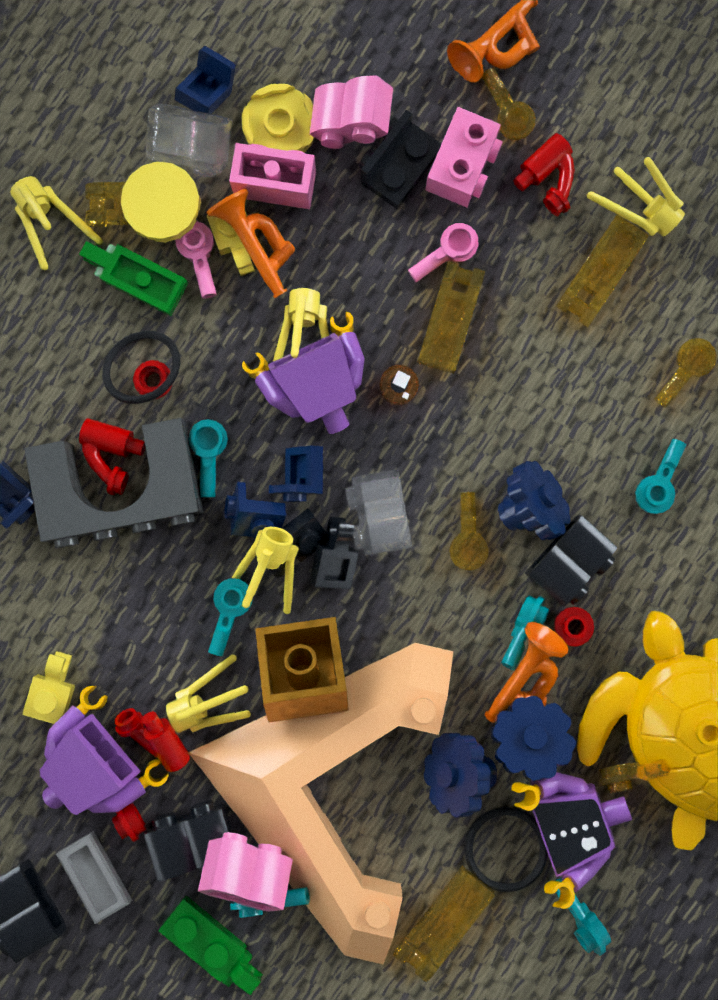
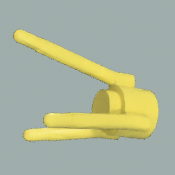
M650 157L644 159V164L662 191L665 199L661 195L655 198L651 197L620 167L614 169V173L623 183L647 204L643 211V214L647 216L646 219L592 191L588 192V199L642 227L651 236H654L657 232L662 237L666 236L685 216V212L681 209L684 202L674 194Z
M25 177L12 186L10 193L17 203L15 211L23 222L42 270L48 269V263L30 217L38 219L45 230H50L51 224L45 215L51 208L49 203H52L96 244L101 245L103 243L102 238L63 203L50 186L42 187L36 177Z
M297 288L290 291L289 305L285 306L284 321L273 362L283 357L292 324L294 325L291 343V356L293 358H297L299 355L302 327H312L315 325V320H318L321 339L329 336L326 320L327 306L320 305V293L318 291L308 288Z
M272 526L258 531L255 542L232 576V578L240 579L257 555L258 565L246 591L242 607L248 608L266 568L277 569L281 564L285 563L283 612L285 614L291 613L294 561L299 548L292 545L293 537L287 531Z
M230 655L189 687L176 692L177 699L167 703V716L177 733L190 729L193 733L205 727L229 723L251 716L250 711L245 710L205 718L207 717V710L246 694L249 690L246 685L204 702L198 694L192 696L237 660L236 655Z

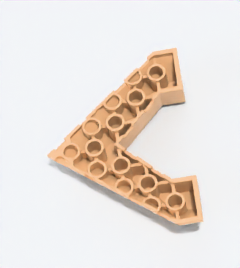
M420 643L410 644L345 677L349 711L268 723L267 716L265 715L218 739L189 751L190 756L257 843L278 846L282 848V855L293 859L289 884L293 889L308 888L310 901L306 906L345 956L384 964L394 938L403 898L401 883L362 875L326 814L323 813L313 797L312 791L307 784L398 726L439 735L448 697L453 651Z

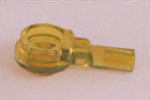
M495 68L486 70L483 73L482 79L500 108L497 123L501 124L499 131L510 140L526 138L535 127L536 117L533 109L524 102L513 101Z
M694 338L680 346L676 358L679 368L654 398L658 404L667 408L691 377L706 375L714 368L717 354L712 344L704 339Z
M461 492V533L451 542L449 553L455 566L461 570L471 571L478 569L485 563L489 550L487 542L480 533L476 532V493Z
M664 759L641 765L639 762L619 764L600 769L602 779L598 780L599 787L608 786L609 793L633 789L632 781L639 778L651 780L667 776L670 768Z

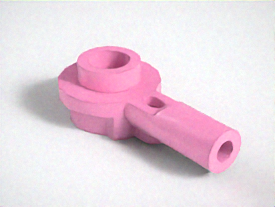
M196 221L193 228L180 239H176L175 242L179 253L189 259L190 262H193L201 297L208 299L217 295L208 263V258L211 256L210 253L214 246V236L209 227L204 223Z
M455 223L448 226L441 236V247L408 269L414 281L418 282L447 260L453 262L470 260L476 254L479 246L476 231L464 223Z

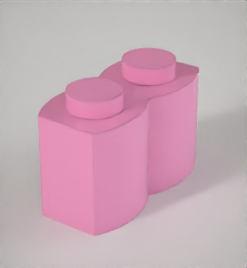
M361 76L350 79L346 83H329L317 87L314 94L310 135L321 141L322 146L330 149H340L344 144L353 141L369 144L373 143L377 138L386 136L389 129L393 87L378 76Z
M229 832L224 833L222 838L209 840L198 892L262 911L284 910L293 859L282 855V848L271 844H258L257 848L247 844L248 838L246 836Z

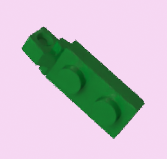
M86 241L79 253L84 261L97 267L94 275L100 278L102 282L170 317L189 284L187 279L119 244L117 246L109 244L105 251Z
M185 895L161 925L158 932L216 980L222 981L228 987L234 982L235 985L251 995L261 983L263 974L249 963L252 959V954L246 949L247 945Z

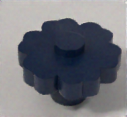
M525 461L513 468V474L507 477L508 494L498 506V513L503 524L512 531L527 529L531 532L535 530L541 540H552L563 535L566 531L565 526L571 522L570 508L565 499L562 498V487L555 480L553 474L548 470L543 471L537 461Z
M537 696L515 699L510 705V711H502L496 716L495 726L491 730L492 739L500 744L495 751L496 760L503 764L507 773L516 774L522 771L525 779L530 782L554 777L557 766H564L570 763L572 751L576 746L574 737L566 733L571 726V719L563 713L561 707L556 703H551L544 707L542 700Z
M443 733L439 738L433 740V754L427 755L424 761V781L427 785L431 786L429 799L441 814L451 813L454 818L469 817L474 812L480 811L482 807L481 796L487 795L490 788L494 786L497 779V769L493 760L484 755L483 747L477 743L472 735Z

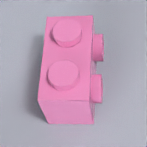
M457 107L427 177L425 190L464 207H468L472 196L480 198L488 178L487 175L482 174L487 161L494 164L503 141L497 139L501 124Z
M235 144L229 179L233 193L247 188L249 194L246 200L310 209L316 177L314 155L297 150L272 149L259 144Z

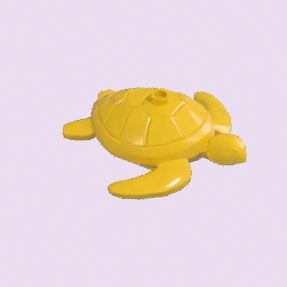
M651 611L646 618L643 629V645L645 653L654 660L655 665L645 674L642 680L628 672H617L603 680L590 696L579 724L576 747L579 760L587 767L593 765L598 760L613 727L622 716L627 715L629 744L640 772L659 794L678 807L674 811L672 820L673 844L679 849L693 850L705 836L706 819L718 821V638L710 639L703 645V657L685 654L683 636L677 623L670 616L662 612Z

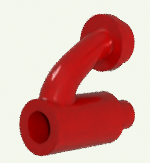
M554 133L520 165L522 172L513 180L515 186L519 190L524 191L531 184L538 186L557 168L559 170L557 189L551 187L546 192L547 196L543 198L545 207L555 216L570 210V204L567 199L574 178V161L571 156L573 151L569 142L562 135Z
M87 418L79 434V443L82 445L85 460L107 485V494L115 495L117 493L122 495L128 483L129 473L122 471V468L118 466L111 470L101 457L100 451L122 457H127L129 453L142 456L146 449L145 441L134 438L133 431Z
M133 708L125 709L116 716L114 722L118 735L133 738L146 751L157 757L166 771H178L188 763L190 754L166 718H159L156 712L153 711L143 716Z

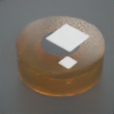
M404 365L389 367L383 373L380 380V392L383 398L393 405L409 403L414 399L419 388L416 373Z

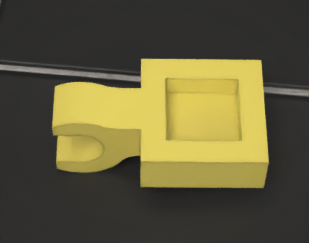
M207 215L221 256L232 252L240 276L255 272L251 258L235 230L224 220Z
M56 651L55 655H49L45 667V676L38 674L32 679L22 715L55 724L67 712L75 689V685L64 682L72 655Z

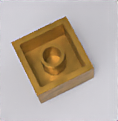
M336 617L255 629L263 705L268 723L349 711Z

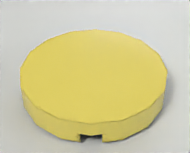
M270 84L258 89L251 96V100L242 112V131L248 145L259 144L272 149L297 150L305 153L315 137L310 135L313 103L305 93L303 95L300 91L295 90V87L288 84Z
M154 162L141 166L129 176L122 189L121 206L125 219L138 235L155 240V242L166 243L180 239L193 228L197 221L196 218L200 210L201 199L194 180L186 170L173 163Z

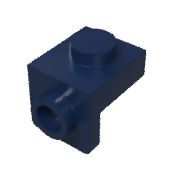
M203 46L198 52L197 67L176 87L174 100L208 119L230 96L236 65L207 46Z
M310 445L285 448V484L269 485V494L283 495V502H307V495L323 494V447Z
M2 461L0 463V516L3 519L0 524L7 529L15 521L19 525L24 523L34 513L35 507L33 505L31 485Z
M237 482L233 495H227L224 517L231 521V535L256 538L258 531L263 530L265 527L282 528L286 518V504L246 499V483Z

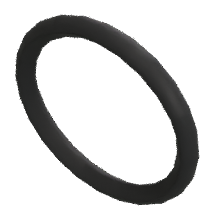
M140 331L124 337L109 351L104 361L102 379L106 390L117 400L128 404H140L158 398L170 388L179 373L181 362L177 345L171 338L156 331ZM140 339L161 341L170 349L172 355L171 371L162 385L154 391L140 396H129L118 391L112 384L110 370L112 362L121 349Z
M500 807L485 812L472 824L465 840V859L469 870L480 883L495 891L514 892L528 887L537 880L547 862L548 853L536 819L518 808ZM504 815L515 816L528 823L536 832L540 846L539 859L533 871L523 880L508 884L498 883L487 878L479 870L473 858V842L477 831L488 820Z

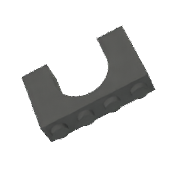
M182 418L142 425L149 462V480L146 489L135 503L122 510L106 512L97 508L85 496L80 483L73 444L63 440L24 448L40 541L54 542L55 549L79 545L78 538L93 535L94 541H101L118 537L117 530L132 527V532L135 534L156 530V522L171 520V526L195 522L194 515L202 514L204 511L193 452L188 439L187 422Z

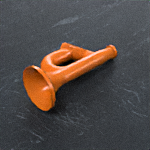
M521 0L476 41L465 43L461 40L452 41L448 45L447 55L454 70L465 80L476 83L483 77V58L493 67L509 69L526 55L536 52L540 45L535 40L536 37L532 33L530 26H528L529 24L525 16L532 8L538 5V0ZM513 28L514 32L517 33L519 41L507 52H500L497 48L498 41Z
M247 188L242 189L208 209L207 214L209 217L224 220L235 230L264 282L273 292L275 299L287 292V289H284L277 271L295 252V248L291 242L284 240L279 229L269 217L259 213L246 216L245 202L249 192ZM256 229L264 234L273 250L269 258L256 237Z
M529 622L524 628L525 634L528 637L526 655L501 689L490 709L485 712L484 715L488 721L495 723L496 716L500 712L506 711L517 698L537 696L542 700L544 707L546 706V695L554 686L558 677V668L549 657H564L569 650L565 641L547 626L536 622ZM534 673H542L530 691H520Z

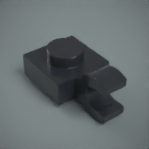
M308 508L281 528L291 534L293 537L292 545L299 548L296 558L300 563L316 551L317 544L324 545L328 542L327 532ZM285 563L281 564L277 569H269L276 578L285 574Z
M330 516L327 524L328 545L317 544L309 581L315 587L351 589L359 552L353 547H349L354 534V525L346 523V519L343 517Z

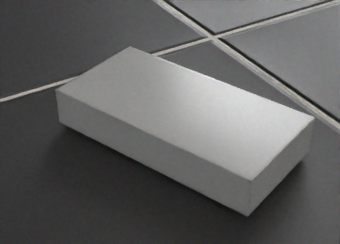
M94 831L56 853L94 924L131 903L132 899Z

